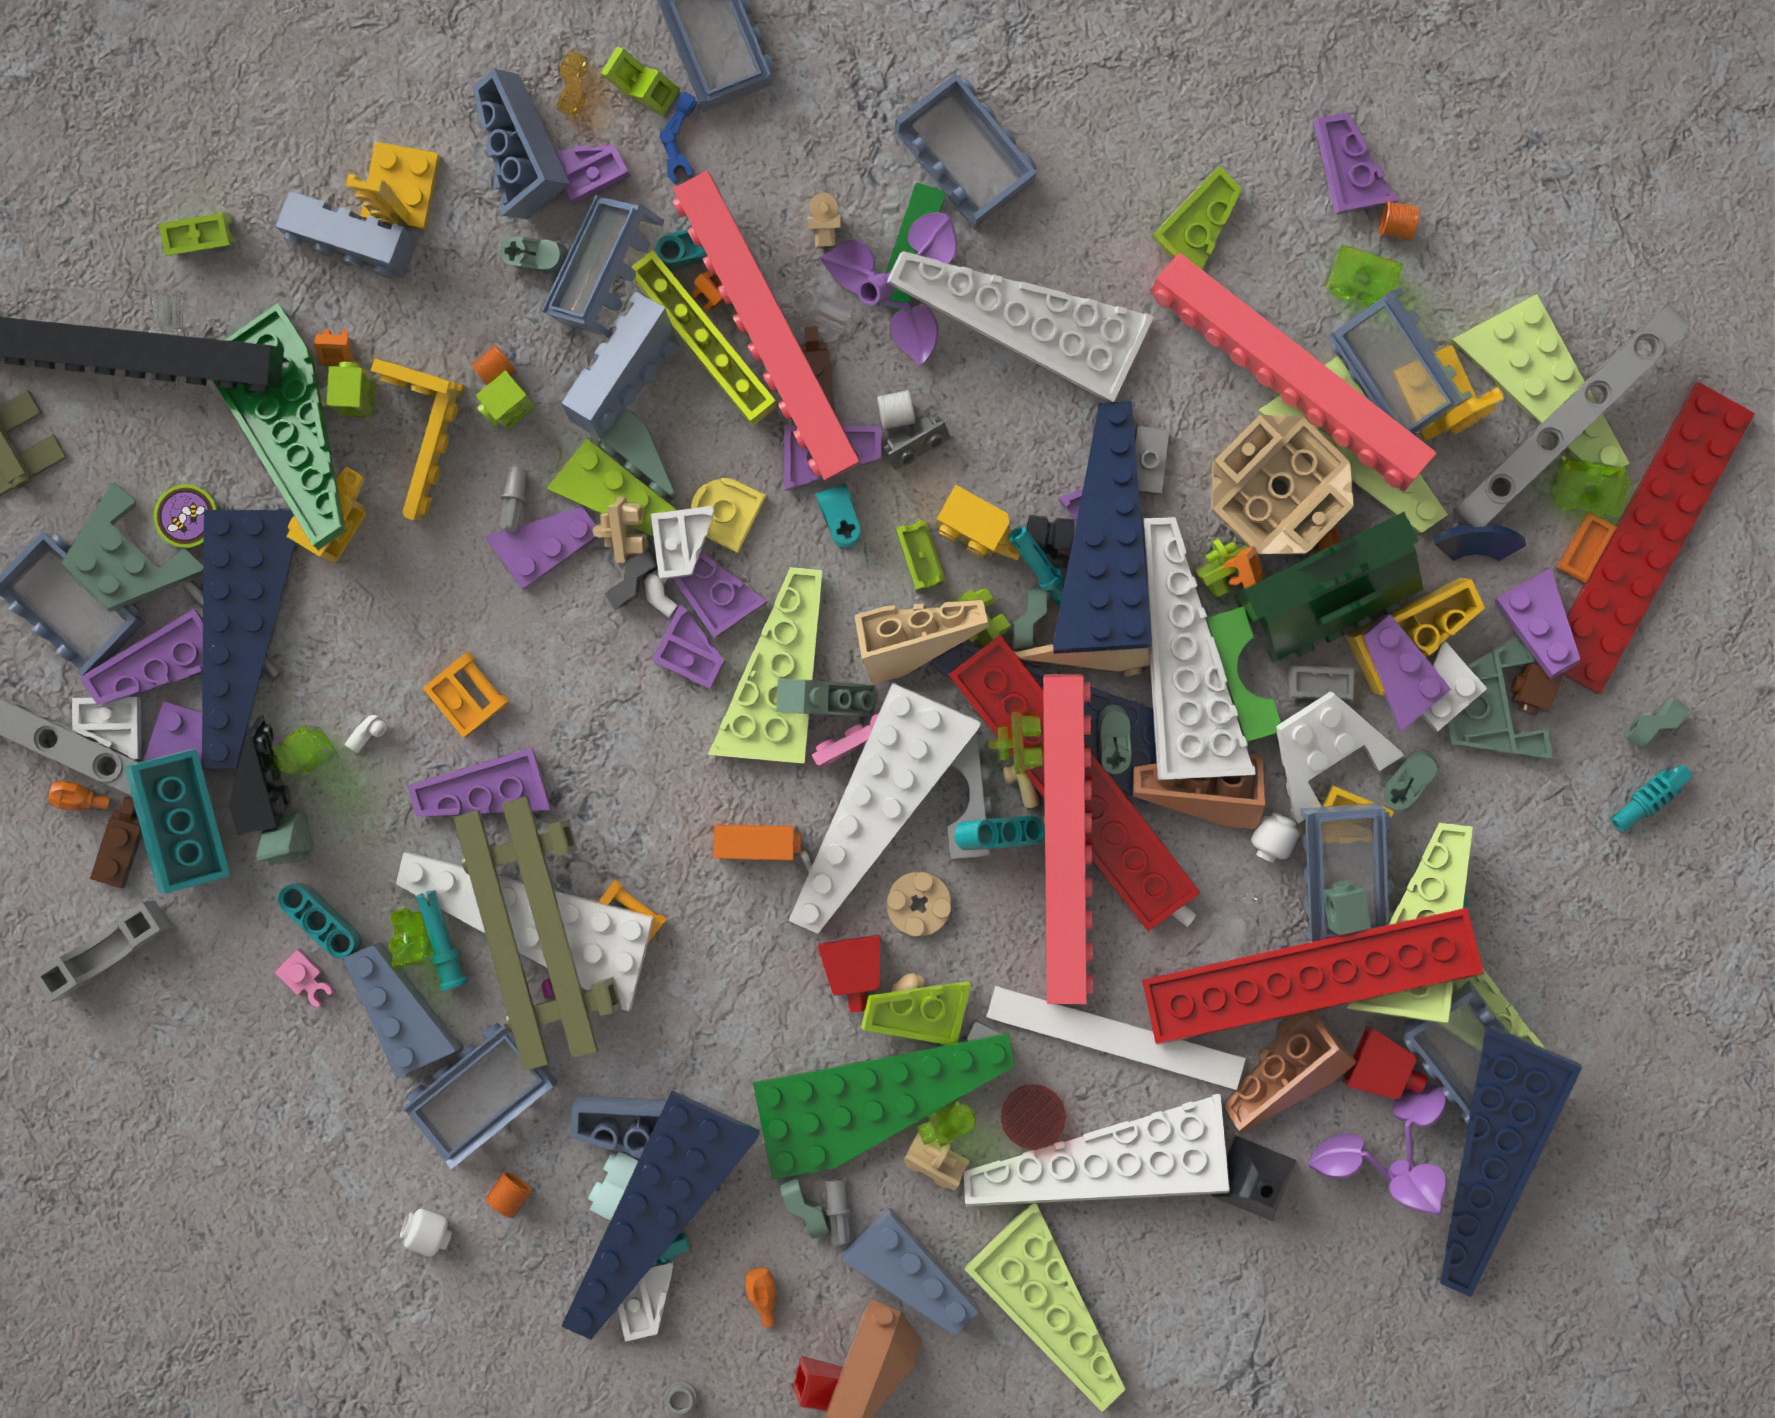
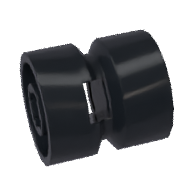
M1029 515L1027 529L1043 552L1049 554L1053 560L1069 561L1074 538V519L1056 518L1053 522H1049L1046 516Z

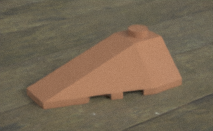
M1249 754L1251 764L1255 767V775L1158 780L1157 763L1136 766L1133 770V796L1222 826L1257 829L1265 808L1263 755Z
M1316 1011L1291 1016L1282 1023L1277 1031L1279 1036L1269 1050L1264 1049L1259 1056L1262 1060L1251 1075L1245 1076L1224 1106L1239 1132L1243 1133L1332 1084L1357 1063L1341 1038Z
M874 1299L870 1300L860 1318L825 1418H873L878 1409L912 1371L922 1340L901 1311Z

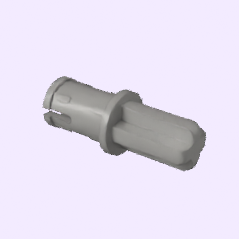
M508 468L505 492L500 496L503 504L499 528L506 532H516L518 530L522 505L526 504L524 492L529 472L524 468Z
M845 1178L825 1180L828 1209L825 1210V1214L829 1215L831 1243L836 1246L846 1245L850 1242L848 1213L851 1212V1208L847 1207Z

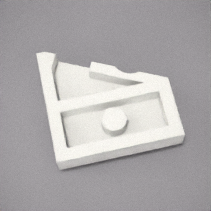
M713 506L651 514L660 580L693 575L714 515Z
M1446 641L1438 646V653L1432 666L1449 685L1451 690L1421 715L1435 732L1443 728L1487 689Z
M127 697L102 706H98L93 698H72V731L85 737H90L108 748H113L127 755L131 759H142L141 697Z
M673 1261L652 1266L618 1307L625 1342L658 1333L673 1272Z

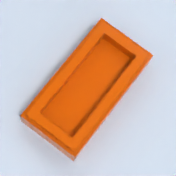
M1590 511L1587 512L1555 569L1582 584H1586L1614 535L1617 526Z

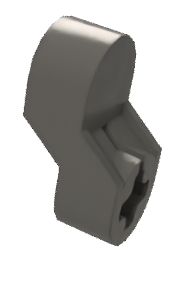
M650 550L627 561L625 564L624 580L605 593L614 610L620 609L637 599L639 596L640 580L658 568L657 561Z

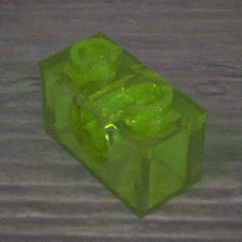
M1342 244L1335 252L1324 288L1332 290V295L1342 299H1350L1351 296L1363 300L1362 304L1370 307L1388 292L1396 289L1404 264ZM1356 273L1366 274L1369 277L1370 284L1368 286L1359 284L1356 280Z
M1561 456L1550 493L1554 505L1568 511L1581 509L1597 516H1607L1608 514L1619 516L1631 481L1625 467ZM1595 486L1592 491L1583 492L1586 487Z
M302 725L271 747L276 754L273 760L283 773L288 772L290 775H308L338 753L319 726Z

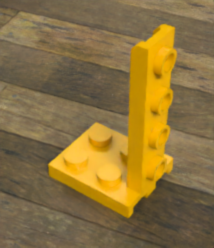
M375 142L367 182L361 181L354 174H349L346 186L355 195V198L363 204L361 211L362 219L366 220L367 216L380 219L382 223L390 227L396 224L426 231L440 155L435 152Z
M1453 345L1436 351L1435 354L1443 366L1451 365L1455 370L1456 376L1452 380L1460 392L1464 394L1470 391L1473 397L1420 431L1419 435L1422 442H1426L1450 430L1455 435L1470 428L1471 425L1478 423L1479 420L1497 411L1495 404L1504 399L1499 388L1490 390L1477 399ZM1420 360L1407 364L1391 373L1414 424L1447 402Z
M374 358L371 371L381 374L380 381L405 388L409 382L412 383L410 390L435 397L403 508L404 517L411 520H422V516L428 514L432 499L428 495L431 485L437 483L440 475V466H437L440 454H444L449 444V435H446L449 423H453L456 419L458 404L455 402L457 397L461 398L464 385Z

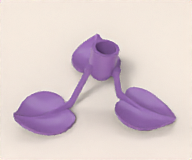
M940 212L929 213L918 218L911 226L908 242L913 249L918 251L916 255L939 260L946 264L951 263L957 252V237L953 221L948 215ZM848 240L821 256L820 259L830 274L851 293L858 294L863 303L874 305L880 302L882 307L893 306L904 309L897 311L892 317L890 324L892 337L899 348L908 354L917 365L926 362L933 353L938 341L939 327L936 317L925 305H917L911 309L908 303L889 299L894 291V287L886 283L891 272L876 274L872 271L875 267V257L868 245L860 240Z
M1425 1085L1420 1094L1406 1089L1399 1100L1395 1099L1392 1106L1395 1117L1406 1121L1407 1161L1397 1160L1391 1164L1389 1170H1386L1369 1152L1363 1151L1365 1143L1362 1137L1343 1133L1328 1138L1316 1148L1309 1161L1310 1168L1317 1170L1324 1176L1342 1179L1356 1174L1363 1166V1158L1367 1159L1383 1175L1386 1181L1391 1180L1390 1193L1398 1203L1419 1212L1440 1215L1442 1201L1447 1188L1446 1176L1439 1167L1434 1165L1421 1164L1415 1166L1411 1129L1413 1123L1419 1127H1429L1440 1119L1445 1110L1447 1100L1442 1086Z

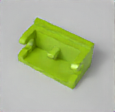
M216 213L158 223L165 256L231 245L230 243L235 242V236L231 235L229 225L233 223L231 214Z
M919 520L909 526L902 525L896 527V534L915 592L946 583L927 522Z

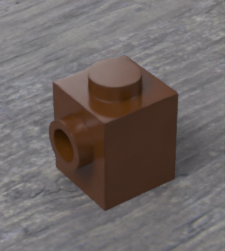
M1533 663L1524 665L1521 674H1517L1512 681L1510 692L1513 695L1510 701L1519 704L1518 710L1530 715L1537 716L1538 712H1549L1563 675L1560 674L1550 680L1541 666Z

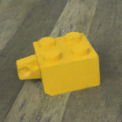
M345 467L336 478L346 529L345 533L318 551L310 542L295 515L288 525L290 530L287 534L288 538L319 557L333 563L338 561L366 516L364 505L356 501L365 478L348 467Z
M955 485L936 519L935 527L939 528L938 534L953 543L957 539L964 542L968 546L966 548L967 551L982 559L985 555L992 557L994 553L1015 561L1021 556L1008 539L1011 530L1008 529L1010 524L1008 513Z

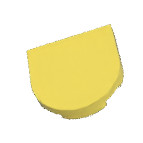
M721 478L702 485L693 497L691 508L713 506L714 515L706 538L739 554L767 496L736 480Z

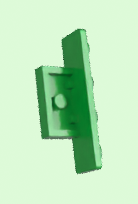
M921 183L915 184L885 274L892 271L901 252L915 255L918 253L908 242L909 230L918 218L929 213L940 212L945 198L944 191ZM894 287L893 294L889 299L909 304L912 296ZM886 306V308L895 311L904 310L898 307Z

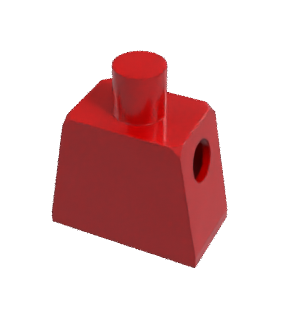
M880 934L819 943L818 950L833 996L847 994L849 1012L865 1011L867 1004L866 991L879 989Z
M1368 1026L1365 1027L1353 1054L1357 1063L1345 1072L1342 1083L1351 1088L1398 1100L1404 1088L1420 1094L1427 1082L1426 1075L1413 1070L1417 1060L1416 1056L1379 1031Z
M801 1356L792 1387L801 1407L827 1411L843 1367Z

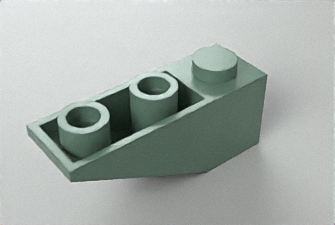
M625 408L616 418L613 426L600 436L599 439L602 442L598 446L613 458L616 454L624 458L627 462L623 466L637 478L643 474L652 482L649 487L660 497L664 498L668 494L671 498L675 499L677 495L649 429L641 420Z
M778 679L777 712L872 718L874 716L876 685Z
M305 813L283 816L277 828L263 830L256 854L257 861L268 860L271 866L306 859L305 852L315 849Z

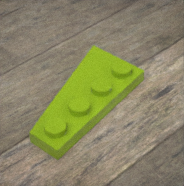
M587 438L546 488L553 493L601 514L608 513V506L616 503L617 497H627L628 503L642 504L644 521L641 525H631V528L653 538L651 514L676 511L673 506Z

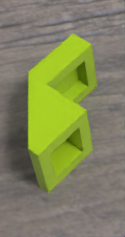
M616 47L600 73L622 93L661 116L666 114L680 91L660 71L646 68L624 48Z

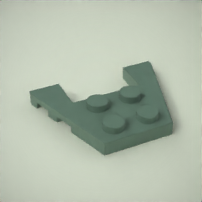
M116 482L111 484L61 562L62 568L108 613L149 597L148 594L163 588H172L179 585V582L203 575V565L185 548L163 566L157 568L113 526L136 507V501Z
M1519 636L1467 664L1487 689L1445 725L1449 745L1538 758H1553L1548 729L1514 734L1502 668L1535 662V658Z

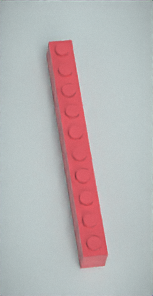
M708 170L673 188L677 198L672 200L681 218L688 217L692 225L691 228L687 229L696 247L703 246L707 256L702 259L711 276L717 273L722 283L717 288L726 305L732 302L738 314L734 315L733 319L741 333L747 331L753 343L749 344L748 348L756 362L763 361L767 369L763 376L771 391L778 390L782 398L778 405L786 420L792 418L798 428L793 431V434L801 449L807 447L813 458L808 460L815 476L817 478L823 476L824 480L828 482L860 465L861 462Z
M1181 253L1156 278L1150 294L1154 296L1157 303L1163 307H1168L1176 313L1185 325L1195 328L1204 335L1209 344L1219 347L1227 353L1236 365L1250 371L1255 375L1260 384L1273 389L1287 405L1301 411L1306 415L1310 423L1324 429L1338 445L1347 447L1358 456L1365 466L1375 469L1384 476L1385 481L1392 487L1399 488L1405 492L1437 453Z
M1044 674L1047 1004H1086L1087 994H1093V974H1087L1086 962H1093V942H1086V930H1093L1092 910H1086V898H1092V878H1086V865H1092V846H1085V833H1092V813H1085V800H1091V780H1085V768H1091V748H1085L1084 735H1091V715H1084V702H1091L1090 682H1084V674Z

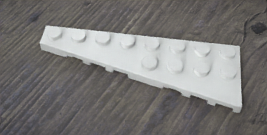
M907 252L900 253L886 282L1109 403L1115 401L1154 316L1148 313L1143 314L1127 310L1124 307L1112 306L1093 299L1068 295L1065 292L1026 282L1005 279L1002 276L990 275L967 267L942 263L939 260Z
M1176 518L1142 519L1152 637V647L1149 648L1158 780L1255 775V767L1251 764L1246 748L1248 744L1245 736L1242 735L1237 720L1238 713L1230 698L1226 685L1228 681L1214 637H1211L1205 619L1207 615L1204 607L1202 608L1197 594L1195 577L1191 575L1185 556L1187 552Z
M892 683L788 921L817 934L821 931L975 734L981 721Z
M410 852L403 853L396 881L398 886L415 895L423 893L427 902L429 900L426 892L436 890L440 909L485 933L470 876L466 874L463 866ZM498 876L519 953L547 968L524 882ZM555 891L581 987L586 990H592V984L602 979L613 977L621 1009L630 1011L654 917Z
M1215 1094L1212 1097L1193 1103L1191 1101L1167 1111L1155 1112L1150 1116L1131 1122L1126 1121L1090 1132L1082 1137L1066 1142L1054 1143L1053 1146L1028 1151L1023 1153V1155L1004 1161L999 1160L964 1171L965 1205L967 1207L1229 1193L1221 1094Z

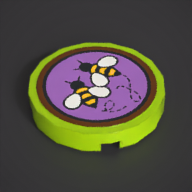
M181 484L171 487L160 496L154 507L153 520L156 531L164 541L178 548L194 549L204 546V510H219L217 501L209 492L195 485Z

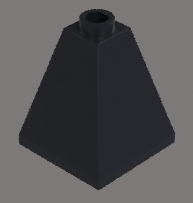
M1235 1135L1226 1157L1229 1193L1211 1194V1196L1273 1221L1296 1160Z

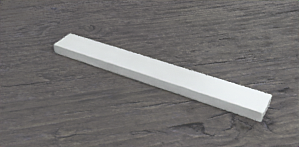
M996 985L986 1018L1235 1090L1238 1088L1246 1059L1186 1040L1157 1045L1151 1030L1065 1005L1047 1004V1000Z

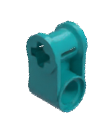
M687 229L661 237L656 245L657 256L670 271L695 264H704L702 258L707 256L701 245L696 247ZM668 247H676L680 251L679 255L674 259L665 258L662 253Z
M846 483L815 494L835 544L844 549L856 546L861 537L860 524L855 514V507ZM847 525L849 530L854 529L851 531V538L846 539L844 535H838L841 533L842 526Z

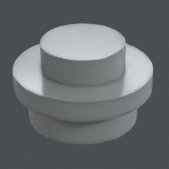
M677 1381L667 1388L664 1402L671 1413L686 1415L694 1409L697 1402V1393L691 1384L685 1381Z

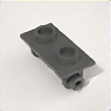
M937 413L933 416L928 414L915 422V424H911L910 426L915 433L912 437L903 429L885 439L886 443L881 446L885 454L889 456L895 470L902 466L910 465L917 457L929 450L939 448L946 440L950 439L946 424Z

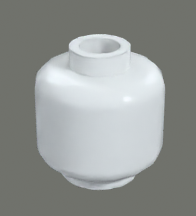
M1275 812L1271 816L1261 817L1259 826L1251 837V843L1258 849L1256 855L1272 863L1275 862L1276 858L1288 859L1299 839L1300 834L1295 828L1297 823Z
M418 1209L414 1214L409 1213L401 1229L400 1238L404 1239L406 1249L432 1257L439 1249H446L452 1231L447 1230L448 1220L444 1216L425 1209Z

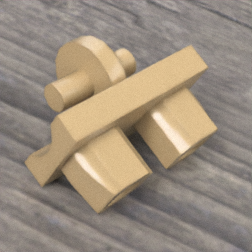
M826 192L816 194L810 202L812 215L808 216V229H815L816 247L835 246V228H841V214H836L838 209L837 200L833 195Z
M617 497L616 503L608 506V513L600 515L601 524L593 527V534L595 537L604 538L605 547L613 546L616 563H625L630 556L644 554L648 550V539L646 534H632L631 525H641L644 521L643 505L628 503L627 497Z
M918 1132L903 1162L906 1164L907 1169L915 1173L922 1172L934 1179L936 1185L944 1189L949 1187L955 1191L969 1160L949 1150L951 1144L944 1141L940 1145Z

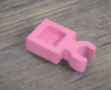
M297 949L274 972L296 995H300L306 990L309 1002L315 1007H320L323 1004L317 997L319 989L325 990L328 995H332L335 992L334 987L330 983L320 982L317 979L323 970L302 949Z

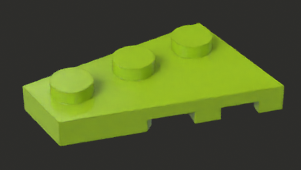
M1221 166L1217 167L1151 237L1172 259L1181 253L1200 269H1203L1242 188Z
M969 981L869 995L861 1027L864 1031L945 1045L957 1043L972 984Z

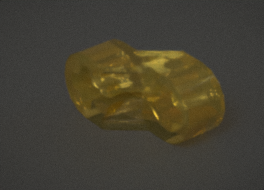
M571 49L559 67V75L564 78L566 85L559 97L557 110L575 119L587 101V93L583 91L580 83L588 69L589 58Z

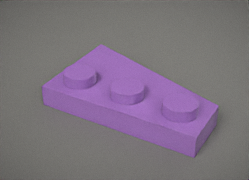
M1349 113L1320 117L1314 121L1335 215L1385 206L1388 201H1391V203L1399 201L1394 190L1390 191L1383 179L1384 173L1380 166H1375L1366 150L1367 144Z
M784 425V491L823 479V476L817 478L809 465L808 460L813 457L808 448L801 449L793 434V431L798 429L796 425ZM842 426L861 462L860 465L854 468L881 460V426Z
M583 506L518 526L516 532L502 531L485 536L523 590L598 538L593 534V527L596 524Z
M700 552L693 575L673 578L714 639L767 603L764 598L756 594L703 552Z
M1551 568L1496 598L1494 604L1550 680L1579 664L1580 656Z
M1390 614L1384 615L1362 634L1375 672L1378 673L1383 686L1384 696L1394 715L1397 730L1402 732L1446 695L1451 688Z

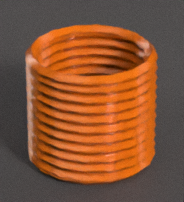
M1388 201L1384 206L1381 216L1380 236L1400 238V240H1408L1409 242L1413 240L1419 222V207Z
M493 345L484 355L479 356L475 362L471 363L472 368L486 385L491 383L505 370L510 376L517 373V370L496 345Z
M503 1172L485 1199L489 1206L499 1214L507 1218H515L518 1211L522 1208L521 1206L532 1194V1190L519 1177L509 1172Z

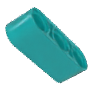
M1036 815L963 821L955 829V841L959 848L966 851L1037 845L1045 837V823Z
M304 883L286 885L280 890L277 898L280 908L329 955L335 958H343L358 952L362 942L358 931L310 886ZM294 889L300 891L303 898L302 903L298 907L294 906L290 901V894ZM317 912L323 913L326 917V925L322 929L316 927L313 921L314 915ZM340 934H344L349 938L350 946L347 951H342L337 946V938Z

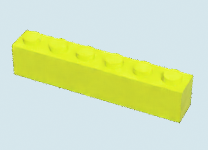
M653 250L631 267L636 272V277L633 280L647 298L666 308L675 333L752 427L777 408L776 400Z

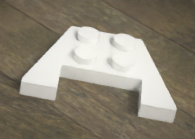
M1331 691L1276 726L1282 765L1285 767L1287 777V794L1290 796L1292 809H1290L1291 817L1298 824L1305 820L1300 815V808L1322 807L1308 781L1363 746L1374 768L1378 771L1383 770L1404 756L1396 746Z

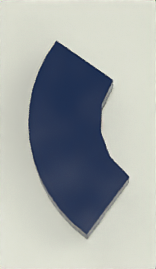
M1472 524L1462 525L1433 536L1435 545L1453 561L1470 555L1490 556L1497 561H1501L1526 546L1525 538L1521 534L1507 527L1494 524L1491 527H1473Z

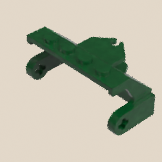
M1402 512L1243 589L1234 595L1238 608L1244 606L1249 623L1257 619L1261 622L1270 646L1267 653L1272 662L1294 652L1297 657H1300L1315 650L1313 643L1323 638L1326 643H1329L1345 635L1342 630L1343 628L1354 624L1355 629H1358L1374 621L1371 616L1372 614L1383 610L1384 615L1403 607L1400 602L1401 600L1424 590L1417 553L1413 545L1419 540L1405 512Z

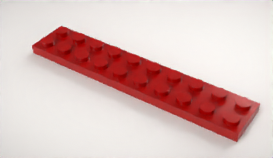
M1700 382L1693 385L1616 525L1617 529L1588 582L1583 584L1566 615L1580 661L1578 665L1563 672V676L1596 694H1601L1755 414L1754 412Z
M1000 634L949 673V676L1045 798L1043 688ZM1091 751V768H1085V780H1091V800H1085V813H1092V833H1085V846H1092V860L1149 932L1199 895L1200 890Z
M1463 908L1143 979L1142 982L1155 1043L1160 1045L1484 975V970L1468 908Z

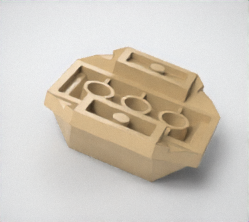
M1259 415L1212 462L1211 511L1248 547L1255 546L1258 556L1308 553L1353 507L1350 461L1304 416ZM1279 479L1286 484L1287 491L1285 495H1278L1273 491V480Z

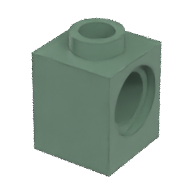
M1351 881L1337 882L1333 884V888L1323 890L1327 925L1330 930L1338 935H1344L1371 929L1366 890L1353 884Z

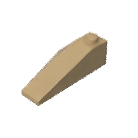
M983 600L945 602L941 607L926 608L925 604H914L913 609L897 610L896 605L883 606L855 615L861 657L872 685L905 676L989 627Z
M1053 644L1015 652L1022 662L1109 673L1123 672L1124 678L1144 674L1143 668L1150 666L1149 648L1053 654Z

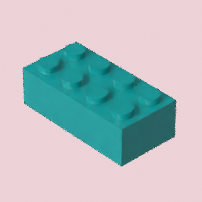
M188 749L124 766L158 893L168 894L230 876L197 749Z

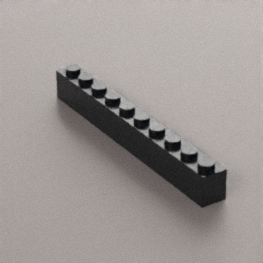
M0 317V357L5 358L4 364L25 366V360L35 361L34 367L55 369V363L65 364L64 370L84 373L85 366L95 367V374L115 376L116 370H124L125 377L145 379L146 373L156 374L155 380L176 382V376L186 377L187 384L206 386L207 380H216L217 387L237 389L238 383L248 384V390L268 392V386L281 387L284 348L277 346Z

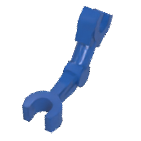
M685 91L678 100L675 114L660 133V139L669 158L666 159L668 177L673 184L678 183L675 173L679 168L686 169L689 179L694 177L693 168L684 155L680 154L676 141V136L680 132L682 123L686 117L691 115L698 103L695 100L696 97Z

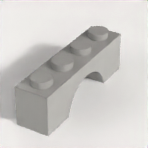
M976 731L950 764V766L957 769L963 775L969 790V800L964 813L959 819L947 826L950 859L990 855L989 849L962 850L955 841V829L960 822L986 819V816L992 815L990 796L983 795L982 786L983 783H988L987 765L980 764L979 751H985L983 731Z
M155 900L142 902L117 918L100 935L73 951L59 956L33 973L32 976L49 1002L64 999L171 929L172 926Z

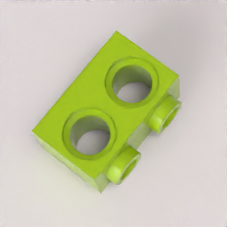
M339 362V367L329 366L326 405L341 416L374 418L376 379L367 373V370L359 368L358 363Z
M506 370L475 395L481 402L477 408L495 428L500 424L506 431L536 407Z

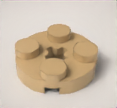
M909 872L902 875L893 883L887 896V912L890 920L896 928L911 936H927L938 931L947 921L951 911V897L947 887L938 877L926 872ZM914 895H917L919 898L924 896L927 898L928 902L925 903L926 910L921 913L918 909L915 911L910 909V906L913 904L911 898Z

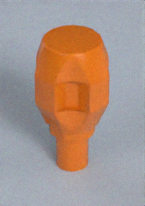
M68 781L53 782L48 797L50 805L67 811L91 810L92 807L108 810L111 797L95 795V792L90 791L87 787Z
M757 1267L751 1269L746 1274V1292L748 1300L761 1316L763 1327H771L775 1324L773 1309L775 1308L776 1287L774 1278L767 1268Z

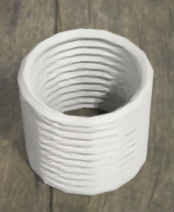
M908 390L883 394V396L878 395L877 401L884 430L907 426V424H915L912 401Z

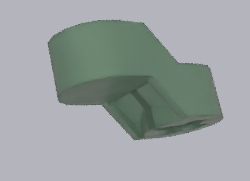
M509 237L503 242L500 250L501 258L507 265L543 272H560L569 253L562 244L550 240L527 237Z
M1027 588L1026 613L1017 621H1013L1014 650L1033 648V625L1042 617H1046L1047 594L1042 588Z
M1671 697L1660 707L1654 716H1645L1643 714L1636 717L1627 729L1624 737L1641 749L1652 740L1659 729L1672 731L1678 728L1687 716L1689 708L1676 698Z
M1108 705L1101 710L1098 717L1099 759L1107 772L1119 774L1124 772L1131 762L1130 720L1122 707L1119 705Z
M1426 750L1415 751L1401 764L1396 774L1388 780L1384 789V797L1389 807L1403 810L1411 806L1419 798L1424 788L1437 774V761L1432 753Z
M799 1179L780 1184L787 1212L804 1218L811 1239L829 1234L830 1229L823 1206L805 1198Z

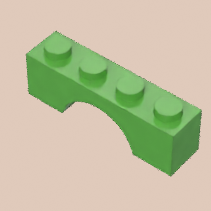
M1244 606L1206 618L1211 637H1214L1228 681L1226 685L1232 704L1235 705L1238 713L1237 720L1242 735L1249 742L1277 733L1276 726L1281 724L1274 699H1265L1252 694L1244 687L1238 675L1237 663L1240 652L1253 638Z

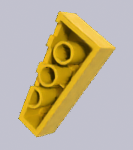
M1458 578L1389 614L1426 657L1427 655L1430 656L1448 637L1457 633L1485 609V606L1472 579ZM1379 618L1345 635L1372 693L1383 696V686L1378 673L1375 672L1362 637L1365 631L1381 619Z

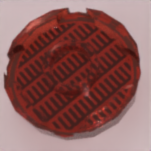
M1033 1084L1020 1086L1011 1092L1003 1103L1001 1111L1003 1131L1012 1143L1022 1149L1035 1151L1047 1148L1058 1140L1064 1130L1066 1119L1064 1105L1057 1094L1046 1086Z

